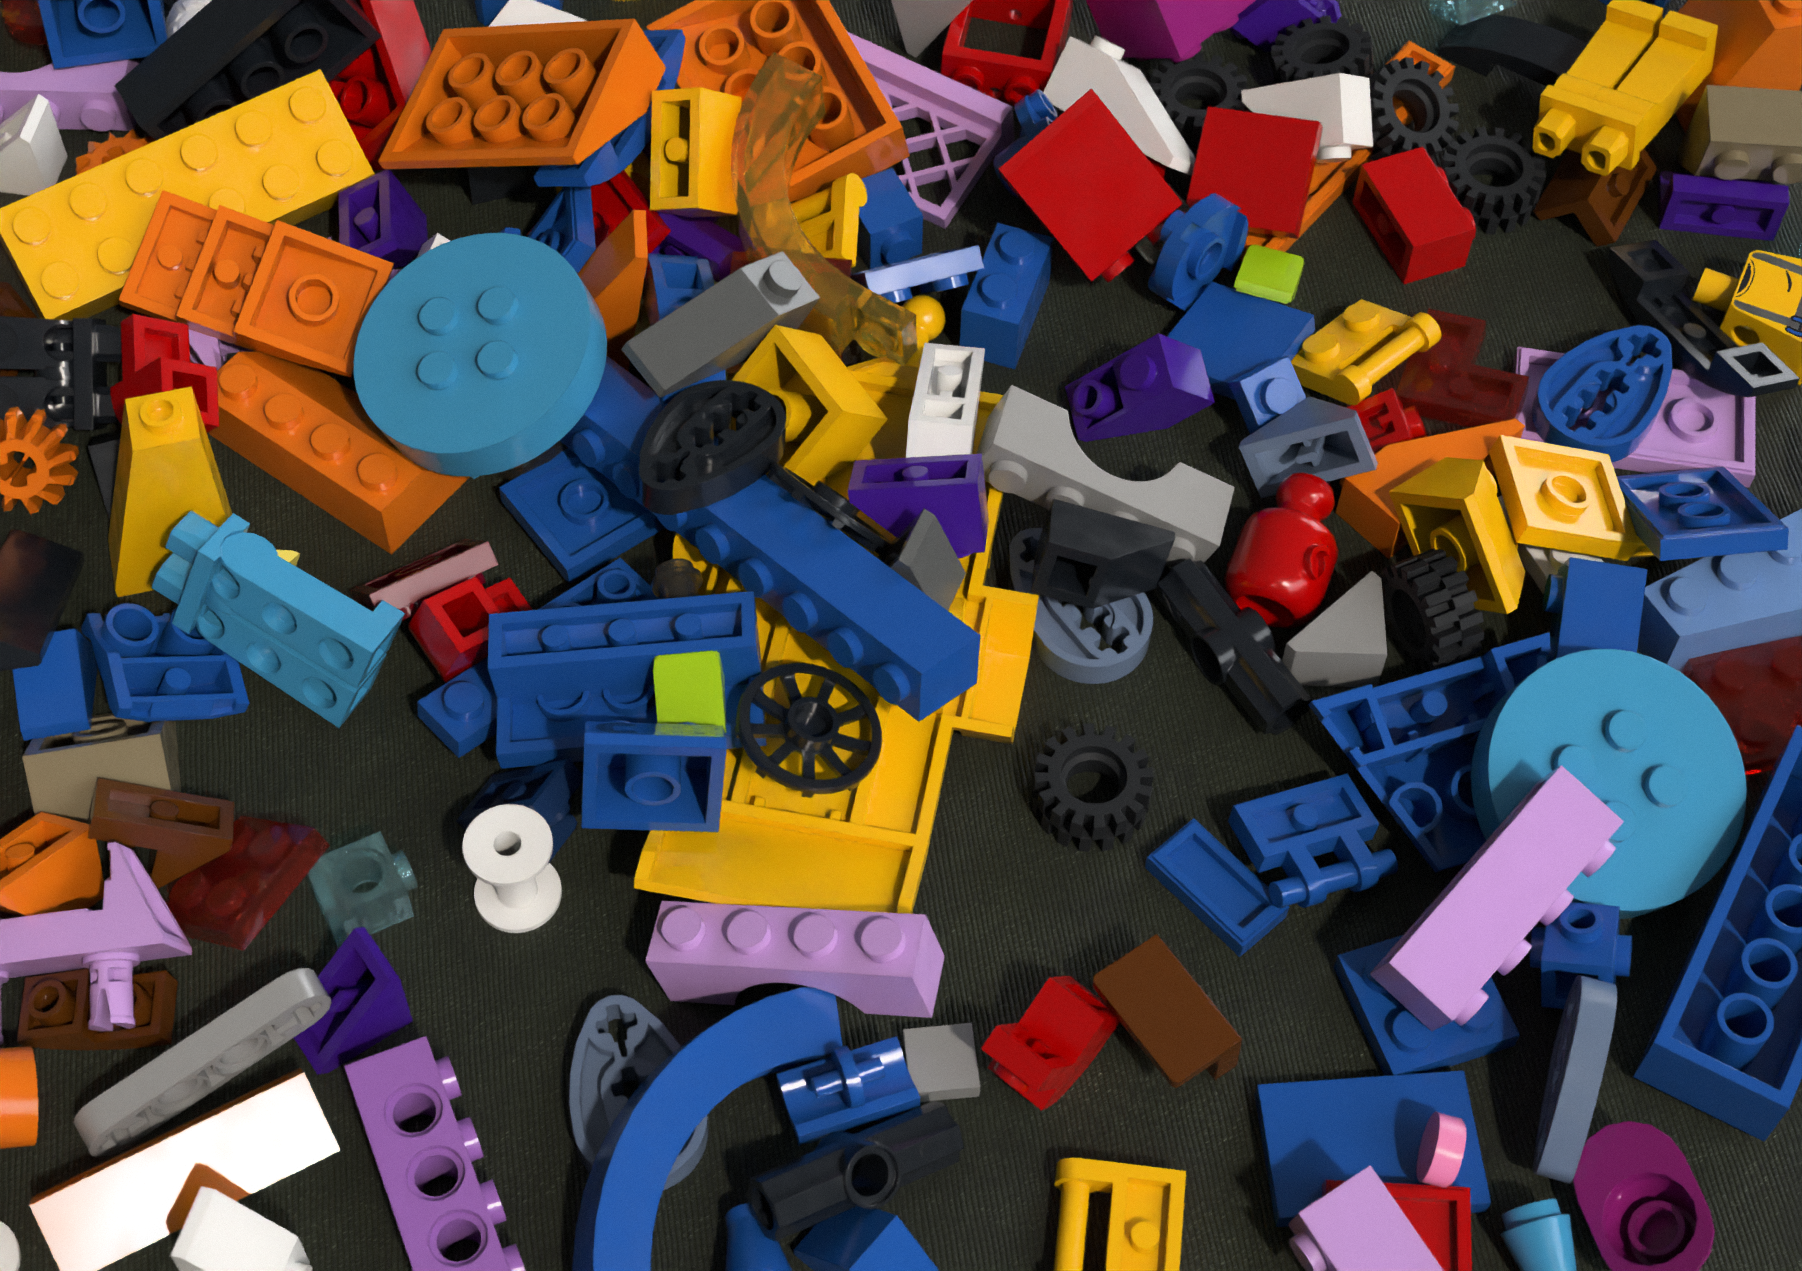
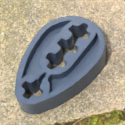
M1029 528L1020 531L1013 537L1009 545L1008 554L1009 590L1036 594L1031 592L1034 560L1026 563L1025 555L1030 553L1035 558L1036 546L1043 528ZM1144 592L1094 609L1083 607V615L1091 624L1099 621L1103 622L1101 635L1110 646L1116 645L1119 642L1122 644V650L1119 654L1112 648H1107L1103 651L1099 650L1101 636L1092 627L1084 630L1080 629L1082 616L1075 607V604L1071 603L1063 607L1061 600L1039 595L1032 647L1044 664L1058 675L1086 684L1107 683L1126 676L1144 659L1149 647L1153 626L1152 608Z
M1578 975L1569 991L1558 1025L1545 1084L1535 1145L1534 1174L1569 1184L1574 1178L1595 1109L1611 1042L1617 1006V987L1615 984Z
M611 995L603 998L590 1009L576 1041L570 1071L569 1105L574 1139L578 1155L589 1173L612 1123L628 1101L626 1096H621L624 1094L623 1083L637 1080V1084L640 1086L659 1064L681 1047L657 1017L634 998L624 995ZM622 1019L625 1028H628L627 1039L625 1040L626 1057L621 1056L618 1042H614L612 1035L608 1033L609 1021ZM708 1115L698 1124L680 1150L663 1190L681 1182L699 1163L708 1141Z

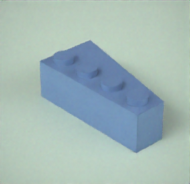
M1802 509L1780 519L1789 528L1788 550L1704 557L1646 586L1637 650L1642 655L1666 663L1679 672H1686L1736 660L1739 653L1760 648H1765L1767 652L1789 648L1794 640L1802 639Z

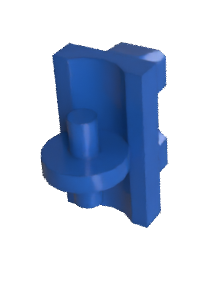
M897 1036L851 1051L846 1045L834 1048L831 1052L832 1057L776 1074L777 1085L799 1145L821 1140L833 1132L845 1131L873 1121L877 1122L899 1115L901 1112L920 1107V1096L909 1074Z

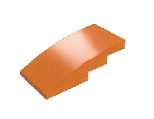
M162 190L119 297V302L123 307L157 319L189 325V330L302 365L352 377L358 333L371 305L387 285L394 263L276 220L275 225L222 205H219L216 210Z

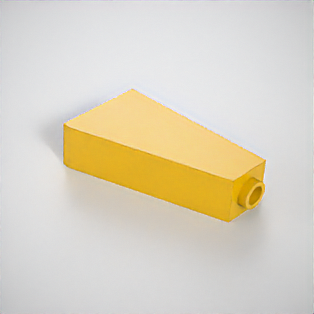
M192 386L125 399L108 536L114 587L117 597L154 590L152 585L157 572L173 553L165 548L170 532L189 511H194L218 527L233 514Z

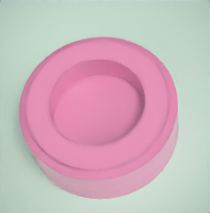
M1434 1112L1431 1115L1424 1130L1418 1153L1416 1174L1419 1182L1447 1188L1454 1182L1461 1166L1466 1144V1125L1461 1118L1440 1112Z

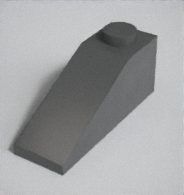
M781 251L739 268L627 341L621 350L658 397L661 398L746 361L774 325L798 329L820 297L786 254Z

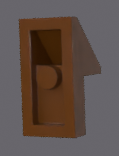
M97 778L92 799L88 838L108 843L117 842L127 848L137 846L151 849L148 874L157 889L230 851L233 841L234 802Z

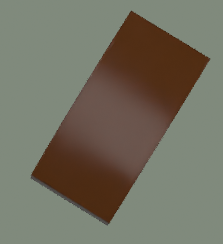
M88 968L27 977L24 984L17 1042L23 1047L31 1046L32 1048L56 1050H121L171 1045L178 981L166 970L133 975L134 1018L136 1019V1026L128 1029L114 1024L113 1031H94L88 1029V1021L90 1020V972Z

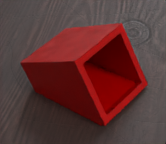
M1092 88L998 169L1005 182L1090 282H1093L1101 275L1109 283L1135 261L1128 251L1145 236L1154 245L1161 239V229L1167 218L1183 204Z

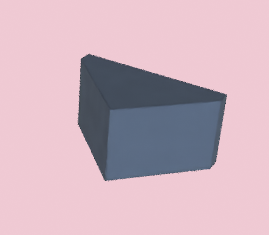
M1310 396L1241 440L1239 449L1261 498L1276 495L1277 488L1283 479L1293 473L1312 474L1328 482L1376 470L1378 465L1357 411Z

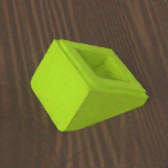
M1256 244L1250 245L1236 277L1234 288H1237L1236 291L1288 304L1295 299L1304 267V258Z
M701 651L655 656L653 658V676L657 724L689 722L698 725L723 726L725 733H727L725 677L720 653L718 651Z

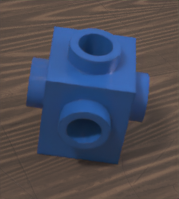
M1571 902L1546 928L1533 927L1530 967L1541 968V1007L1563 1009L1572 984L1578 976L1575 974H1585V977L1615 984L1616 976L1629 977L1632 936L1619 935L1620 906Z

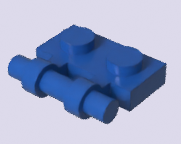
M1348 774L1233 805L1228 819L1229 825L1258 873L1282 866L1288 878L1271 882L1269 885L1270 899L1277 908H1283L1296 903L1300 907L1306 908L1323 903L1326 900L1327 894L1349 888L1352 892H1360L1370 889L1378 884L1380 878L1393 875L1398 870L1397 859L1390 849L1371 853L1364 843L1373 839L1379 822ZM1333 851L1339 863L1319 868L1313 857Z

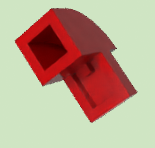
M132 314L122 320L123 380L110 387L113 409L119 422L122 424L125 399L192 386L206 432L208 433L219 427L217 367L190 362L189 325Z
M474 576L423 600L410 621L409 631L441 678L447 683L488 657L489 614L529 611L533 609L510 577L485 589L478 578Z
M1071 976L1049 977L1018 1023L996 1025L981 1049L993 1058L988 1066L990 1071L1040 1110H1045L1058 1101L1088 1068L1120 1021L1104 1001Z

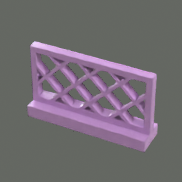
M848 32L897 119L903 121L920 117L931 123L932 133L906 139L908 151L913 153L938 146L943 165L912 172L907 157L901 161L904 175L898 177L905 188H909L910 192L908 193L923 214V219L946 229L996 153L1001 152L1013 142V107ZM968 139L981 145L974 157L951 162L945 144ZM962 175L957 182L955 176ZM948 178L951 192L941 207L919 197L916 186Z

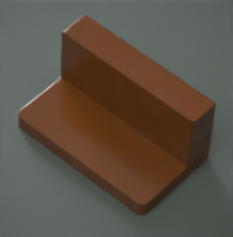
M1644 148L1642 151H1639V161L1632 170L1617 166L1605 177L1588 171L1581 163V153L1568 150L1533 212L1539 220L1575 213L1596 247L1616 243L1657 167Z
M1157 934L1094 975L1093 988L1172 1087H1180L1205 1069L1214 1080H1217L1237 1066L1242 1038Z

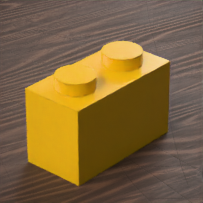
M702 87L652 91L650 210L691 218L739 215L742 97Z

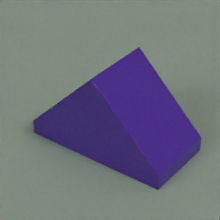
M365 927L353 929L318 976L332 1002L329 1010L320 1020L295 1036L294 1039L317 1075L327 1074L413 1022L400 978Z

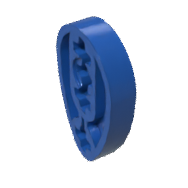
M1637 325L1606 332L1583 342L1565 353L1542 376L1532 403V420L1543 441L1554 445L1609 454L1611 462H1616L1632 454L1650 432L1668 391L1672 374V350L1667 336L1653 327ZM1641 352L1647 354L1643 356L1641 359L1637 358V360L1631 366H1629L1632 356H1637ZM1609 387L1615 389L1606 398L1602 411L1596 410L1590 415L1586 428L1581 426L1575 431L1568 428L1577 423L1582 408L1588 409L1594 404L1599 390L1605 391Z

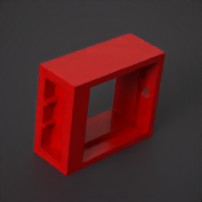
M972 0L950 23L942 52L941 74L1013 106L1023 97L1031 95L1037 89L1044 92L1064 50L1072 16L1073 0ZM971 18L1048 30L1041 60L965 48L964 44ZM991 88H997L1000 91L996 92L993 91Z

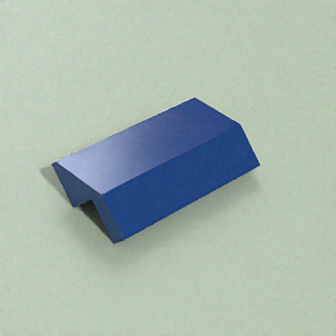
M754 591L489 614L488 672L497 696L496 756L500 768L536 766L564 759H570L571 762H583L585 721L609 722L623 720L631 723L657 724L653 658L658 655L701 651H718L720 653L725 677L727 732L725 734L727 737V749L743 748L740 739L735 737L734 731L738 702L747 685L762 673ZM763 685L760 689H761V691L764 693V685ZM751 703L749 712L750 723L765 724V711ZM755 738L759 746H766V738Z

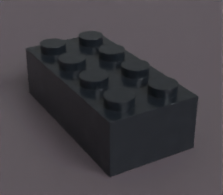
M212 0L114 86L139 126L155 140H158L321 69L328 83L376 42L381 35L356 0Z

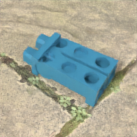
M189 511L170 532L165 548L173 553L160 567L152 585V589L178 604L172 624L187 634L196 625L199 633L208 642L340 728L371 690L387 655L386 652L392 644L405 613L384 600L379 603L374 611L362 606L279 557L273 544L267 539L254 533H247L250 523L234 513L218 527L194 511Z

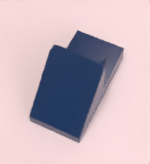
M570 759L494 774L456 822L466 831L470 823L479 814L492 807L505 804L528 807L539 813L550 827L553 838V851L550 862L577 826L575 817L569 812L572 806L570 797L583 782V774Z

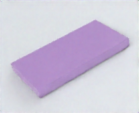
M1517 347L1513 359L1510 420L1517 419L1525 426L1521 439L1545 443L1538 434L1532 420V403L1542 376L1565 353ZM1672 369L1667 394L1650 432L1632 454L1612 462L1613 468L1644 473L1725 467L1745 487L1750 488L1755 477V396L1741 397L1727 394L1703 384L1684 370ZM1609 387L1605 391L1599 390L1594 404L1588 409L1582 408L1577 423L1568 428L1573 431L1581 426L1586 428L1590 415L1596 410L1602 411L1606 398L1615 389Z

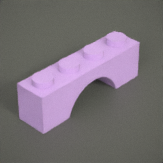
M139 58L57 69H54L53 63L28 72H0V124L40 94L49 101L58 129L95 131L135 130L137 121L114 85L140 63Z
M661 901L645 962L670 1001L735 1005L738 994L748 987L764 983H790L813 987L834 994L850 1002L865 1014L932 1018L945 955L925 914Z

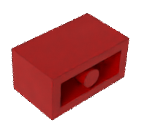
M1424 147L1361 165L1353 204L1403 285L1466 265L1472 241L1476 236V225L1473 215L1468 208L1461 206L1449 187L1448 178L1444 170L1439 166H1435Z

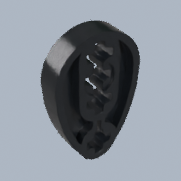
M732 380L704 382L680 392L658 414L649 428L640 450L639 494L643 506L651 512L661 515H675L709 506L738 493L759 480L771 470L769 467L772 463L781 460L785 452L786 415L781 403L771 393L758 386ZM732 417L736 418V431L732 430ZM714 434L717 435L718 446L714 445Z

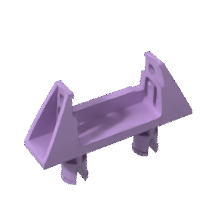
M117 842L107 844V850L110 851V877L104 882L102 910L92 911L84 908L0 919V1044H3L1 987L3 983L9 981V978L88 968L90 972V1020L88 1021V1029L94 1031H113L114 1024L131 1029L136 1026L133 1000V967L138 966L140 961L192 955V947L134 850Z

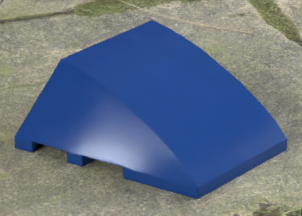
M1550 632L1490 649L1481 657L1374 688L1372 684L1317 699L1308 704L1435 873L1466 864L1486 841L1480 829L1472 799L1471 768L1475 745L1482 726L1499 700L1514 686L1538 668L1547 664L1546 655L1551 652Z

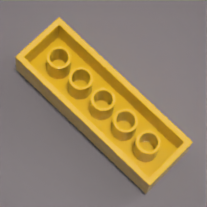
M321 69L0 208V241L40 318L59 320L89 318L120 304L119 297L162 190L216 210L219 205L273 225H275L276 220L293 226L338 206L339 192L375 174Z

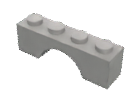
M1013 385L1009 387L988 416L977 454L982 453L984 479L994 488L1005 493L1016 494L1047 508L1048 511L1053 499L1174 531L1175 541L1165 564L1171 568L1189 558L1195 562L1202 560L1204 563L1220 546L1234 486L1181 462L1166 475L1151 481H1130L1113 476L1094 464L1081 450L1071 430L1068 410Z

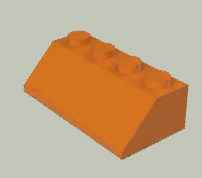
M258 351L237 352L217 371L219 427L210 431L209 434L391 555L470 478L468 476H452L430 471L406 458L371 420L362 406L358 394L317 368Z

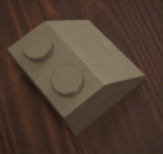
M1706 85L1676 154L1677 163L1695 176L1718 177L1723 180L1777 181L1782 184L1802 183V91Z
M113 713L92 716L91 730L32 739L22 756L34 815L42 811L90 824L92 799L97 778L181 792L176 721L144 722L116 718Z

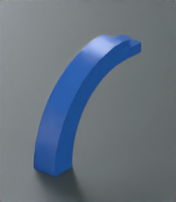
M802 987L766 997L733 1012L683 1044L653 1070L622 1108L612 1123L595 1157L583 1191L576 1224L572 1271H651L652 1236L658 1204L674 1162L694 1129L713 1107L739 1086L762 1076L791 1070L832 1057V1049L843 1046L836 995L813 987Z

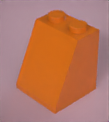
M1688 0L1677 12L1718 25L1712 71L1675 112L1685 133L1706 85L1800 90L1802 85V0Z

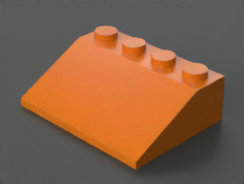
M694 0L646 26L648 30L682 29L686 40L680 71L676 81L680 89L702 87L742 97L740 197L750 214L801 200L832 187L835 179L849 173H854L861 179L868 177L910 156L902 125L829 0Z
M635 19L443 29L378 163L383 169L578 165L647 112L652 101V91L657 90L666 67Z

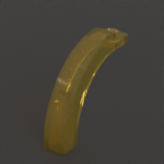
M773 52L757 73L744 97L736 119L731 145V176L739 233L746 256L751 264L781 251L786 254L820 297L799 326V329L822 335L838 356L842 354L854 339L869 354L876 357L885 356L905 366L917 350L916 314L865 288L829 263L809 241L792 211L788 192L794 165L807 137L825 115L823 81L821 75Z

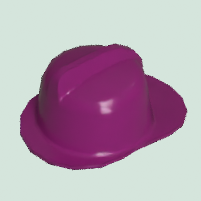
M1625 1121L1605 1126L1587 1140L1583 1147L1573 1182L1580 1208L1597 1243L1601 1256L1611 1271H1699L1711 1253L1715 1230L1711 1211L1686 1157L1673 1139L1650 1124Z

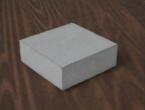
M972 1023L903 1029L905 1063L912 1081L918 1090L920 1102L979 1097L980 1081Z

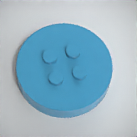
M475 234L449 241L427 251L404 267L383 288L367 312L358 333L353 361L354 380L360 402L366 413L394 447L406 458L423 468L445 475L468 477L490 475L520 466L536 458L560 441L575 426L591 404L599 388L607 357V335L603 316L596 301L575 269L556 250L540 241L517 234Z
M1592 649L1567 654L1538 668L1509 690L1495 705L1481 728L1472 759L1471 790L1477 820L1486 840L1535 784L1561 765L1624 821L1608 840L1616 847L1609 859L1588 878L1580 872L1567 887V890L1574 896L1571 902L1620 906L1619 919L1649 914L1689 896L1705 885L1722 868L1738 840L1745 815L1747 788L1743 760L1737 741L1726 719L1708 695L1684 674L1666 663L1646 655L1619 649Z

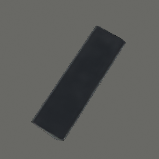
M10 530L0 549V671L39 666L42 663L84 565L83 552L25 531Z

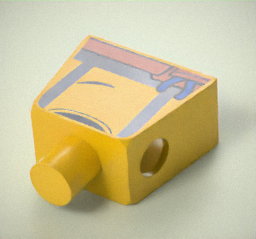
M1755 250L1750 252L1739 279L1705 267L1692 301L1725 312L1720 325V329L1739 347L1763 342L1800 378L1797 385L1801 386L1802 259Z

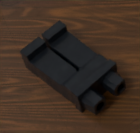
M0 316V369H35V376H0V419H5V414L11 407L18 406L27 422L37 409H44L46 412L44 426L47 428H53L55 425L63 423L67 427H74V430H98L107 428V424L119 422L111 400L110 387L112 386H107V362H122L121 327L106 325V319L96 318L59 320Z

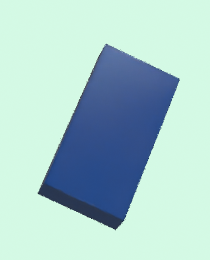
M1194 818L1147 856L1145 868L1239 957L1287 916L1289 906L1283 908L1275 907L1270 899L1269 887Z

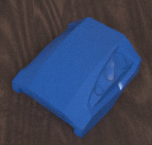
M132 603L119 604L113 607L108 614H105L103 621L100 613H87L81 627L82 634L91 640L96 662L104 683L109 708L116 718L152 722L214 719L244 713L249 705V700L239 662L208 642L199 633L196 625L189 634L174 626L172 622L178 606L174 609L171 616L170 613L154 616L148 609Z

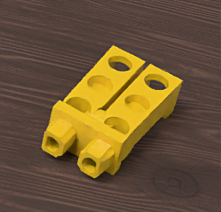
M1611 0L1606 8L1605 21L1569 71L1561 74L1554 86L1548 85L1541 93L1539 119L1534 127L1532 148L1534 152L1550 158L1559 156L1565 148L1581 153V163L1586 169L1605 177L1617 166L1632 170L1639 161V151H1642L1712 71L1718 25L1671 10L1662 20L1663 8L1639 0Z

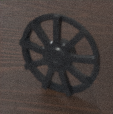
M778 462L771 464L769 467L771 470L767 474L770 480L791 493V496L797 501L819 512L831 525L838 530L842 529L870 551H875L882 557L886 555L885 553L890 549L892 543L856 516L860 510L851 504L848 499L820 480H817L815 485H812Z
M807 663L779 665L756 676L744 689L739 699L736 711V726L734 728L735 737L740 739L748 757L757 766L756 773L763 779L768 776L788 788L801 791L802 797L812 798L814 794L837 793L847 789L851 791L870 774L878 761L882 749V729L874 706L860 688L843 675L831 669ZM795 673L812 674L825 678L817 698H802L796 683ZM779 677L789 700L790 708H784L765 695L760 688L768 681ZM835 684H838L848 691L859 702V705L837 714L835 709L827 702ZM751 703L781 723H750L749 712ZM868 718L871 740L864 741L838 733L839 727ZM755 738H782L785 740V743L768 757L759 747ZM832 746L866 756V758L852 771L833 751ZM798 752L802 758V777L786 771L778 765L792 753ZM815 755L823 759L837 778L815 779Z

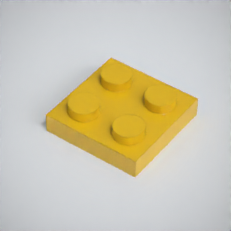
M1499 435L1489 454L1516 543L1623 561L1630 559L1640 543L1609 454Z

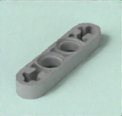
M299 968L276 978L82 1107L75 1116L73 1123L91 1156H110L133 1145L320 1020L329 1010L332 1002L314 970Z

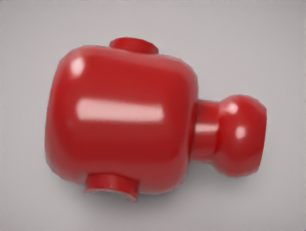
M1293 473L1285 477L1276 491L1278 507L1257 511L1248 518L1239 533L1223 580L1224 589L1240 609L1250 607L1262 616L1268 626L1281 629H1292L1306 625L1316 615L1322 604L1338 558L1339 550L1335 537L1321 522L1329 516L1335 505L1332 487L1322 478L1308 473Z

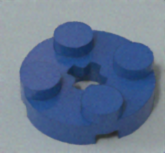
M1213 193L1193 205L1187 213L1181 210L1173 212L1161 229L1160 238L1165 244L1159 255L1157 265L1150 275L1148 281L1149 290L1180 309L1188 311L1215 279L1222 267L1232 272L1237 264L1248 234L1247 216L1238 211L1242 208Z

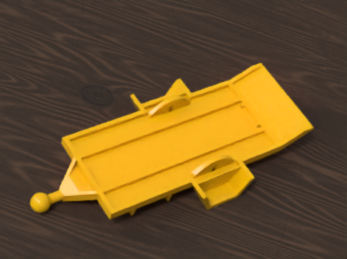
M917 295L908 299L902 305L898 316L900 329L905 335L902 351L847 367L888 419L855 460L906 458L908 420L924 343L935 339L942 332L945 325L944 309L933 297ZM980 391L973 454H977L988 416L1004 395ZM854 461L851 465L820 480L848 500V487ZM985 481L989 517L985 552L972 553L969 556L958 558L966 575L948 610L981 635L977 683L919 722L897 704H891L883 699L874 686L851 668L841 666L828 650L805 632L802 633L795 630L782 614L761 598L755 597L762 672L783 664L807 663L831 669L853 682L868 697L875 708L881 724L882 749L878 761L870 774L853 790L849 791L847 789L830 794H814L812 798L802 797L801 791L788 788L768 776L763 779L756 773L757 766L748 757L744 748L727 749L719 832L650 830L636 870L634 889L715 904L913 913L929 849L953 730L960 731L962 736L1012 745L1014 741L1030 660L1039 595L984 586L987 569L990 568L992 546L1004 492L994 488L989 482ZM861 510L856 515L890 542L896 538ZM841 529V531H842L843 533H845L847 536H849L851 539H853L855 542H857L859 545H861L863 548H865L867 551H869V552H870L871 554H873L875 557H878V556H879L878 553H876L875 551H874V552L870 551L869 549H867L865 546H863L861 543H859L857 540H855L853 537H851L849 534H847L845 531H843V530ZM676 533L673 542L670 598L747 592L741 582L718 564H712L707 561L699 549ZM795 673L796 683L802 698H817L825 678L812 674ZM779 677L764 684L765 695L784 708H790L789 700ZM835 684L827 702L835 709L837 714L859 705V702L838 684ZM765 712V724L781 723ZM868 718L839 727L838 733L864 741L871 740ZM766 738V746L759 747L769 757L785 743V740L782 738ZM832 746L833 751L852 771L866 758V756ZM798 752L792 753L778 765L786 771L802 777V758ZM815 755V779L837 778L823 759Z

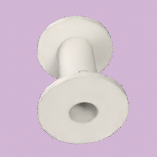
M516 804L495 806L479 814L470 823L464 834L462 850L467 867L477 877L474 887V900L480 916L490 926L508 933L528 932L542 926L555 914L562 897L559 875L550 863L548 864L553 851V838L549 825L536 811Z

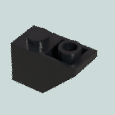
M1053 499L1036 546L1031 592L1094 609L1156 589L1175 541V532Z

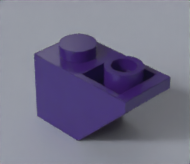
M1159 333L1065 386L1078 440L1084 442L1168 429L1215 403L1201 350Z

